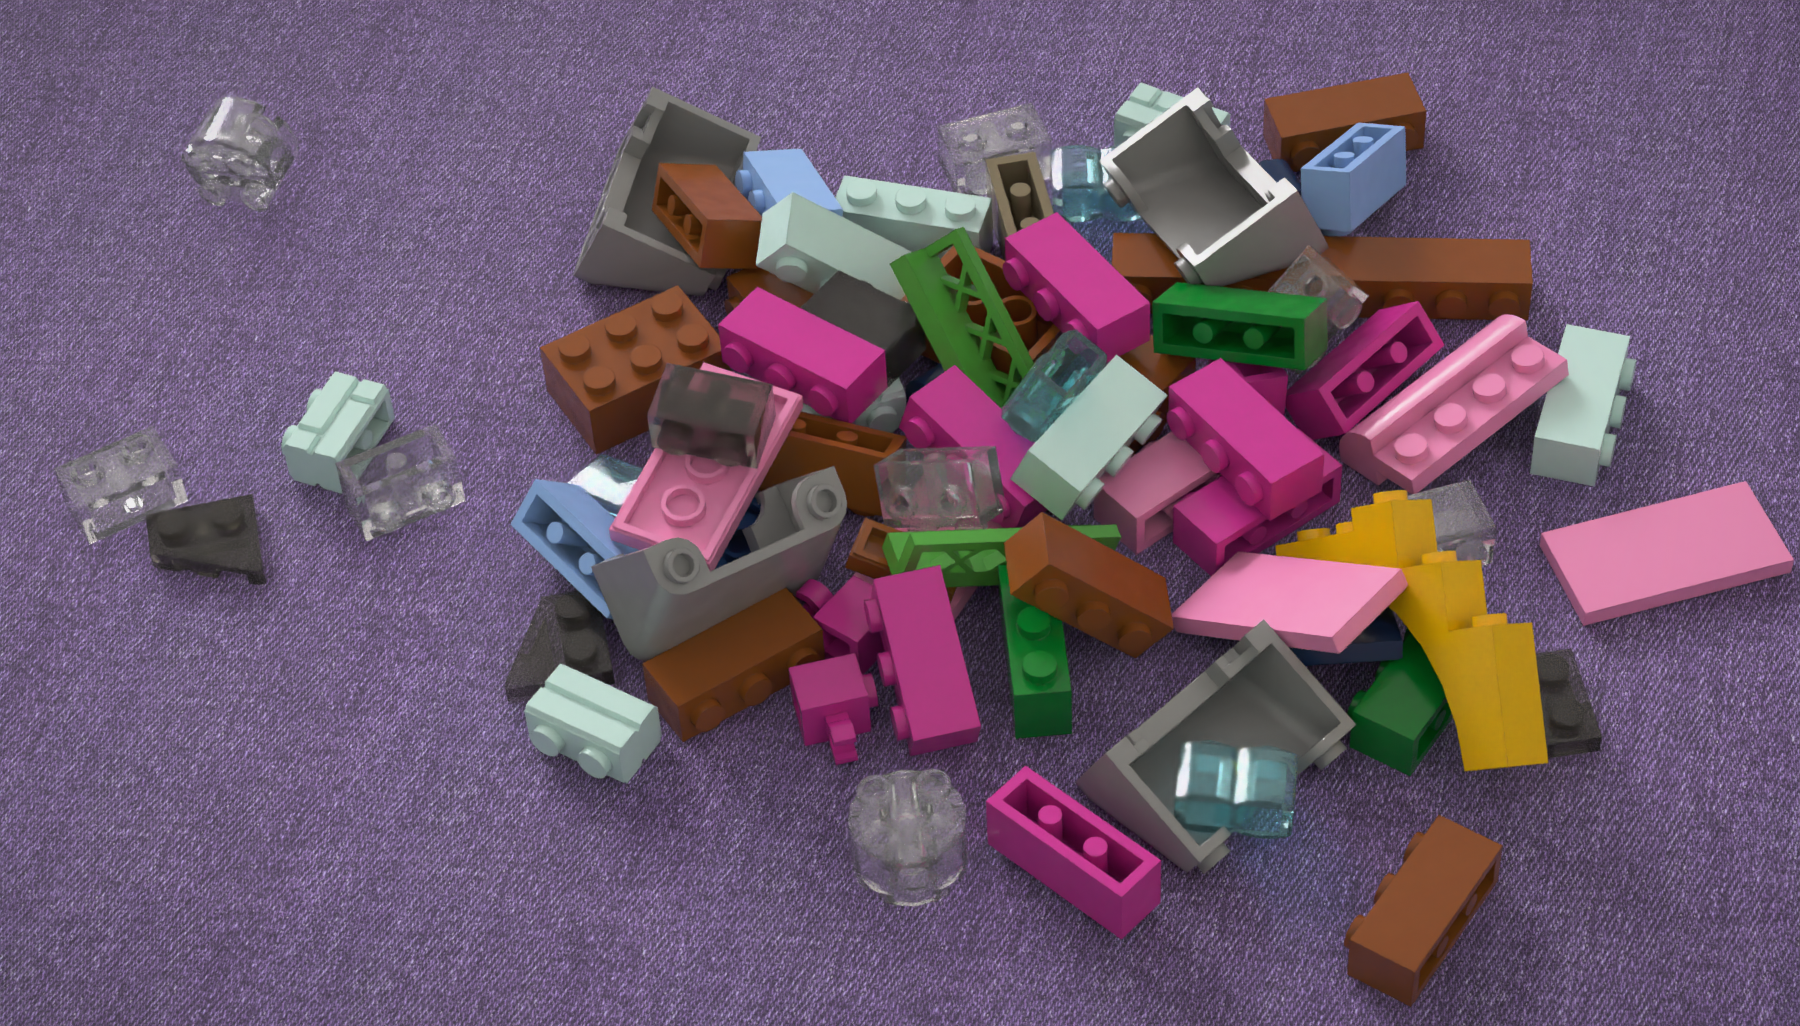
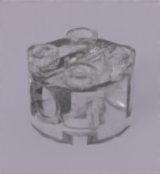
M222 97L217 100L213 107H210L181 155L186 169L196 183L200 185L198 188L199 195L208 203L216 206L224 205L227 200L245 204L255 211L267 210L300 150L297 136L287 122L278 115L274 122L263 115L266 107L255 101L240 97Z
M928 769L925 771L898 770L883 775H870L860 781L857 786V795L850 804L848 818L852 867L858 883L867 892V885L873 891L878 892L881 901L897 906L916 907L938 901L950 893L949 885L954 883L958 876L960 882L967 871L969 854L966 808L960 793L951 785L950 777L938 769Z

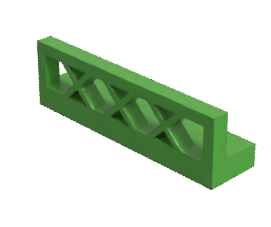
M965 228L955 229L926 248L904 254L891 262L890 266L944 371L956 365L1027 434L1030 435L1047 426L1059 411ZM953 245L963 263L960 279L947 274L938 256ZM969 295L981 299L987 309L984 327L973 323L966 311ZM994 343L1006 347L1012 358L1009 374L997 370L991 359ZM1018 390L1031 395L1041 414L1024 424L1015 406Z
M1116 524L1068 525L1113 550H1116L1121 539ZM1023 527L887 533L882 549L892 575L940 565L946 588L999 585L998 565L1007 564L1004 542Z

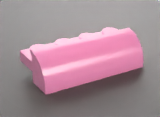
M1501 315L1343 435L1339 443L1341 462L1378 486L1386 479H1389L1412 495H1416L1569 375L1567 359L1528 337L1526 320L1514 315Z

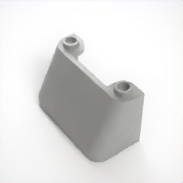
M652 87L617 152L576 263L573 276L594 285L664 292L678 285L686 295L703 296L708 288L716 291L727 269L699 268L652 211L659 163L716 165L735 186L737 170H743V152L757 151L761 137Z
M1198 87L1099 160L1110 178L1103 185L1111 198L1120 208L1129 204L1178 259L1174 265L1187 283L1223 287L1312 261L1329 248L1298 190L1285 177L1276 182L1240 145L1232 129L1227 124L1225 126L1221 125L1212 109L1214 106L1210 99Z
M832 466L794 478L756 493L755 498L758 504H761L760 514L755 523L742 530L751 553L710 571L699 548L691 541L682 538L668 539L626 555L619 554L591 566L628 652L638 660L648 661L784 588H787L797 598L796 592L809 579L818 581L847 508L845 491L835 467Z
M1263 619L1244 635L1234 647L1218 658L1201 675L1142 725L1134 729L1129 735L1125 736L1108 750L1075 784L1090 801L1186 873L1197 866L1205 874L1230 852L1223 842L1313 762L1320 770H1323L1345 751L1347 747L1340 739L1356 724Z

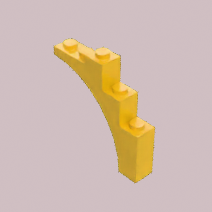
M1407 490L1374 493V504L1351 508L1352 521L1335 524L1336 534L1331 535L1330 528L1302 530L1297 532V542L1275 546L1276 556L1402 569L1408 586L1388 607L1399 616L1420 643L1442 684L1457 728L1464 771L1548 763L1532 622L1508 624L1507 613L1487 614L1481 560L1457 561L1456 551H1437L1432 499L1408 500Z

